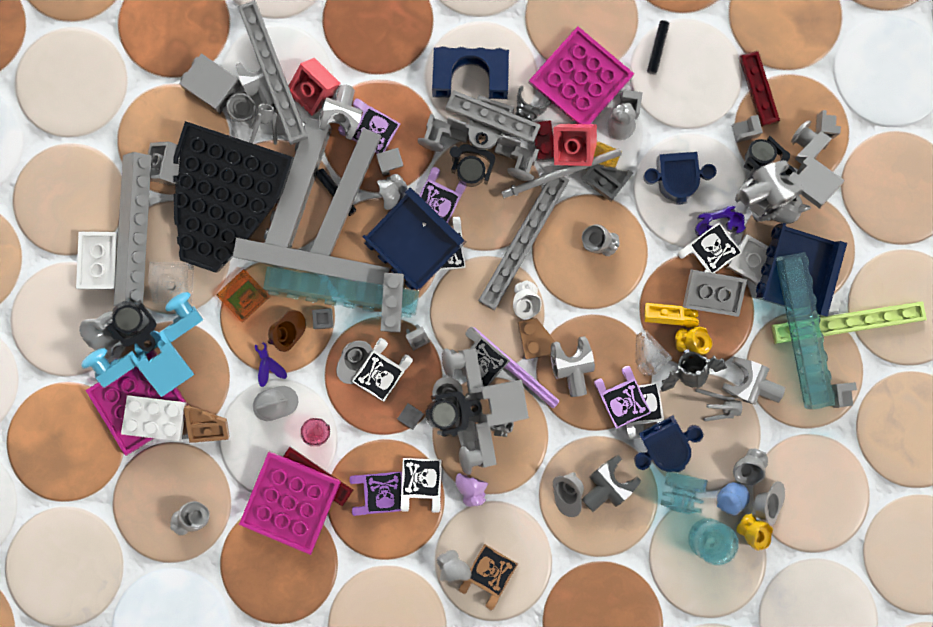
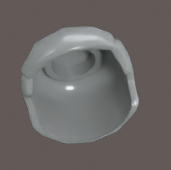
M243 93L232 95L226 104L228 115L237 122L250 120L256 110L253 99Z

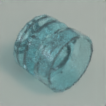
M666 472L664 484L673 489L672 492L662 493V495L671 497L670 501L661 500L660 505L681 513L702 514L703 509L695 507L694 503L704 504L702 499L696 497V493H706L708 480Z
M704 518L697 521L691 527L689 545L691 550L704 561L713 565H723L735 557L738 550V538L729 526L712 518ZM713 537V541L707 542L708 538Z

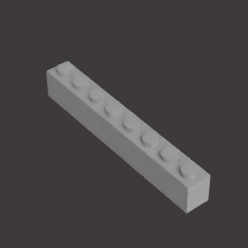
M308 118L307 122L303 123L308 138L297 142L295 145L296 154L283 194L277 201L276 211H273L270 221L272 223L270 229L267 228L264 234L266 244L286 248L292 247L316 177L315 173L319 169L332 131L330 124L326 126L325 130L319 129L318 120ZM266 264L284 270V267Z
M137 152L123 155L114 306L123 301H131L137 304V301L141 300L143 303L152 156Z

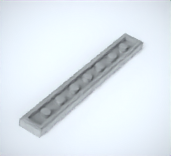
M256 0L238 6L290 145L307 139V133Z
M363 128L312 246L311 253L331 256L380 142L381 135Z
M561 177L545 184L478 302L495 311L567 186L569 179Z
M236 238L233 253L234 258L377 286H383L384 273H389V268L241 238Z

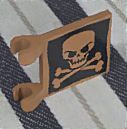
M484 544L470 568V579L463 580L459 591L466 594L471 583H474L492 594L486 603V607L489 610H493L518 563Z

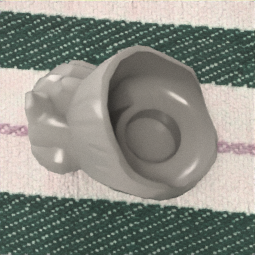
M630 103L613 108L608 120V132L617 140H625L635 131L636 112Z
M393 174L391 177H387L386 180H377L380 188L379 193L384 199V209L390 210L399 202L400 195L406 192L407 184L398 174Z
M593 224L582 233L583 246L589 252L610 256L619 247V236L616 233H610L602 225Z
M749 449L747 455L734 466L733 475L735 480L747 485H756L765 478V468L768 466L767 453L758 449Z
M188 502L179 511L173 513L170 528L181 536L187 534L188 531H197L206 526L210 518V512L200 502Z
M455 550L447 551L437 558V563L441 569L440 581L452 582L458 579H470L471 570L469 566L459 559L458 553Z

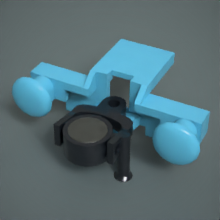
M189 292L180 293L166 304V311L175 310L178 317L173 320L174 323L161 332L154 330L157 325L156 321L141 300L137 301V304L131 301L118 303L112 311V322L110 320L107 321L108 330L111 332L112 339H118L122 345L130 346L134 344L136 354L131 351L118 360L116 358L109 362L105 357L108 350L100 348L83 360L82 368L91 367L95 371V378L105 388L137 366L158 394L163 397L194 375V372L171 344L172 341L203 321L197 309L188 302L191 294ZM143 312L149 319L147 325L136 334L131 335L129 337H123L119 333V331L123 333H132L137 331L141 327L143 322ZM158 346L161 353L149 361L146 354Z

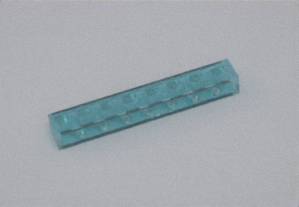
M805 252L777 257L776 264L804 407L815 410L835 405V392L831 387L830 381L832 377L827 366L828 356L824 351V336L820 330V316L816 310L817 300L812 290L813 279L809 274V259Z
M267 266L263 289L268 291V295L279 297L280 294H286L287 298L298 300V297H305V301L317 303V300L325 301L324 304L336 306V303L344 304L343 307L355 309V306H360L364 311L373 312L374 309H379L382 313L383 285ZM403 288L401 317L411 318L412 315L416 316L419 291Z

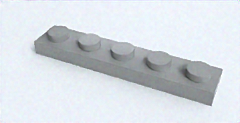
M454 90L446 105V109L532 144L541 126Z

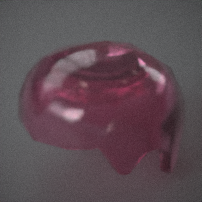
M310 418L304 422L300 429L301 439L310 447H320L330 437V426L321 418Z

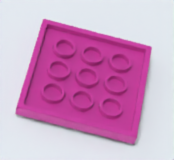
M577 26L531 77L528 83L576 124H591L631 80L634 73Z
M154 349L146 354L147 359L150 361L157 356ZM137 366L105 388L98 382L85 390L125 456H128L154 439L121 434L127 395L186 402L178 387L161 397Z
M269 451L239 525L311 555L341 481Z

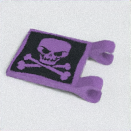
M402 471L350 476V484L364 483L365 506L353 507L352 515L401 511Z

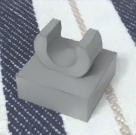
M418 324L415 325L416 330L410 332L407 329V335H405L413 351L430 342L423 327H420Z

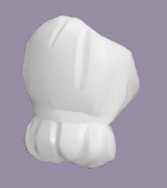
M528 280L516 284L514 288L516 295L513 300V311L517 317L523 320L530 319L541 310L542 302L537 294L538 287Z

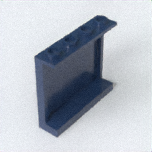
M409 187L405 192L406 195L367 236L363 235L362 237L366 240L364 244L371 251L375 249L379 253L377 257L386 264L388 262L393 267L391 269L393 273L404 274V279L406 280L404 283L412 291L414 289L420 291L466 241L426 201Z
M786 223L777 224L771 232L772 240L766 250V262L761 268L762 277L756 287V298L813 316L828 317L847 243L843 241L834 242L786 227Z

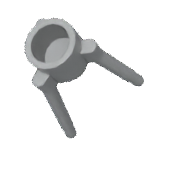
M259 105L251 127L253 132L249 140L250 143L254 142L260 123L268 124L272 120L273 142L275 145L277 144V113H273L274 108L271 105Z
M695 389L698 393L727 401L723 405L707 404V408L723 409V412L726 414L706 417L703 419L704 421L725 418L733 419L734 416L741 415L742 402L735 400L734 397H726L706 390Z

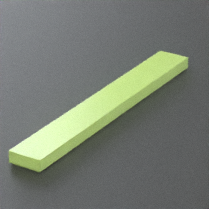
M922 301L774 324L771 327L774 343L778 344L925 321L927 318Z

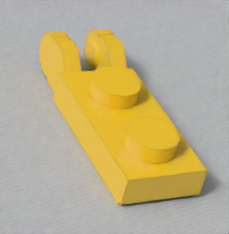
M645 303V322L684 325L686 328H694L699 325V320L696 318L698 317L697 310L687 309L683 306Z

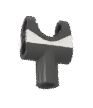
M619 455L602 464L590 475V479L597 486L585 495L582 501L592 512L598 509L607 499L617 507L634 492L641 482L638 476L626 483H619L616 480L614 472L617 464L622 460Z

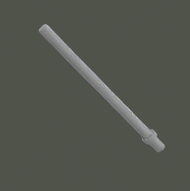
M618 148L594 157L592 166L621 156L620 149ZM569 166L518 186L512 185V188L501 191L503 198L512 195L518 196V193L591 166Z

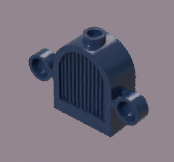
M698 152L659 154L656 159L657 170L654 168L646 170L643 179L649 185H653L658 181L661 193L667 199L675 201L676 205L686 204L687 199L696 192L700 184V178L711 180L715 177L717 170L712 164H706L699 170Z
M671 416L639 433L648 451L636 454L634 463L638 469L645 470L650 467L651 460H653L655 465L663 471L681 472L686 468L691 459L692 451L688 441L700 442L703 439L704 433L697 425H692L687 431L682 432L675 417Z

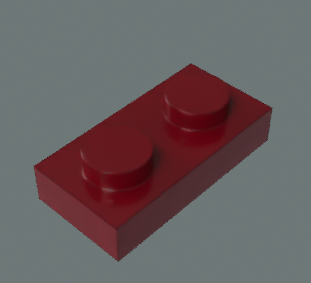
M551 120L535 122L541 125L534 141L535 149L539 150L537 161L554 159V137Z

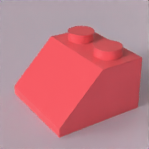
M312 58L299 65L289 84V89L292 97L313 116L322 108L326 97L332 98L341 83L315 58Z
M559 124L553 127L554 165L592 166L597 145V124Z

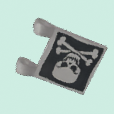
M470 327L466 332V336L475 341L470 349L476 348L483 387L489 386L510 362V359L484 339L473 327ZM453 349L450 350L451 354L457 353Z

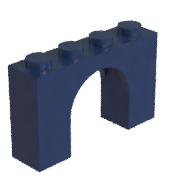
M434 47L432 97L450 98L452 77L455 71L464 65H477L484 69L489 77V99L508 98L509 50L503 48L485 49L483 47L476 49L466 47Z

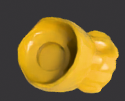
M694 327L690 330L680 328L676 332V349L679 352L689 349L690 352L705 355L712 348V339L704 327Z
M751 513L743 516L736 527V532L743 535L747 543L755 550H764L770 546L774 530L772 526L765 521L756 520V517Z

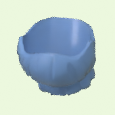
M736 482L727 484L717 495V508H721L727 514L737 515L749 504L750 494L748 489Z

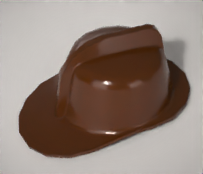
M291 310L284 314L278 322L270 326L268 343L274 345L279 351H289L305 332L306 319L304 315L296 310Z

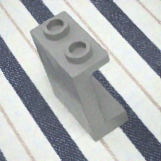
M202 53L193 60L192 67L182 75L181 82L179 83L183 89L188 90L207 103L219 114L226 107L229 98L235 95L242 85L238 78Z

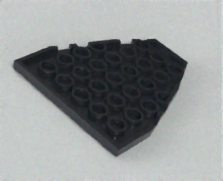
M185 121L174 154V164H179L178 176H174V182H178V184H175L174 223L177 225L180 261L218 273L233 258L236 238L249 240L282 196L294 157Z

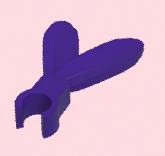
M265 342L262 343L264 345L262 351L258 349V345H255V350L262 359L258 373V382L261 387L266 386L268 382L269 370L279 378H287L286 370L269 357Z

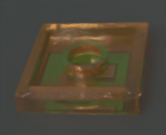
M245 269L216 294L242 323L271 297Z

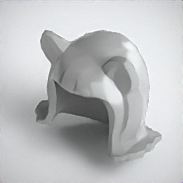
M798 196L778 208L773 209L771 207L767 212L764 211L761 217L753 212L752 216L757 222L772 219L780 223L791 224L799 219L802 212L810 210L811 206L803 204L801 197Z
M112 311L102 314L96 320H84L79 329L83 340L94 350L105 348L108 350L106 354L113 356V349L121 346L122 343L118 339H112L111 332L107 327V321L110 320L112 322ZM119 331L123 337H129L138 332L123 333Z

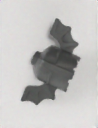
M687 349L684 350V354L679 360L677 371H670L669 377L662 380L663 385L660 388L662 392L672 389L679 379L686 386L700 388L708 379L709 368L713 369L714 372L726 369L727 366L724 364L723 358L716 359L715 356H712L708 360L699 353L690 352Z

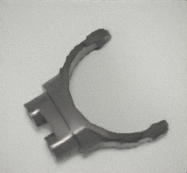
M520 86L515 115L533 121V119H536L537 116L546 111L551 101L548 100L541 107L531 106L523 100L521 92L524 90V86Z

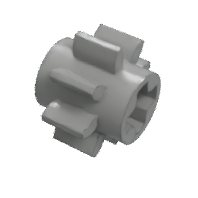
M509 422L490 426V429L494 432V436L507 437V433L512 432L514 423Z

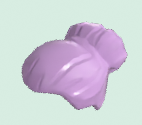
M461 473L457 474L455 483L459 492L463 494V503L470 507L482 505L486 501L484 491L488 483L476 480L475 478H469Z

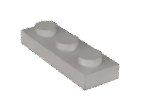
M384 273L381 331L383 332L401 331L404 274Z

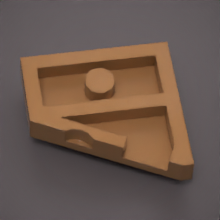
M535 318L518 322L525 360L551 355V344L555 341L540 321Z
M189 405L184 407L189 443L229 439L226 418Z

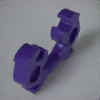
M728 206L721 211L713 213H702L697 219L703 220L696 225L695 232L698 237L713 227L709 225L712 220L724 217L729 219L726 223L727 230L730 231L734 227L737 228L735 234H739L746 229L744 225L745 217L742 213L731 212V210L736 208L735 206Z

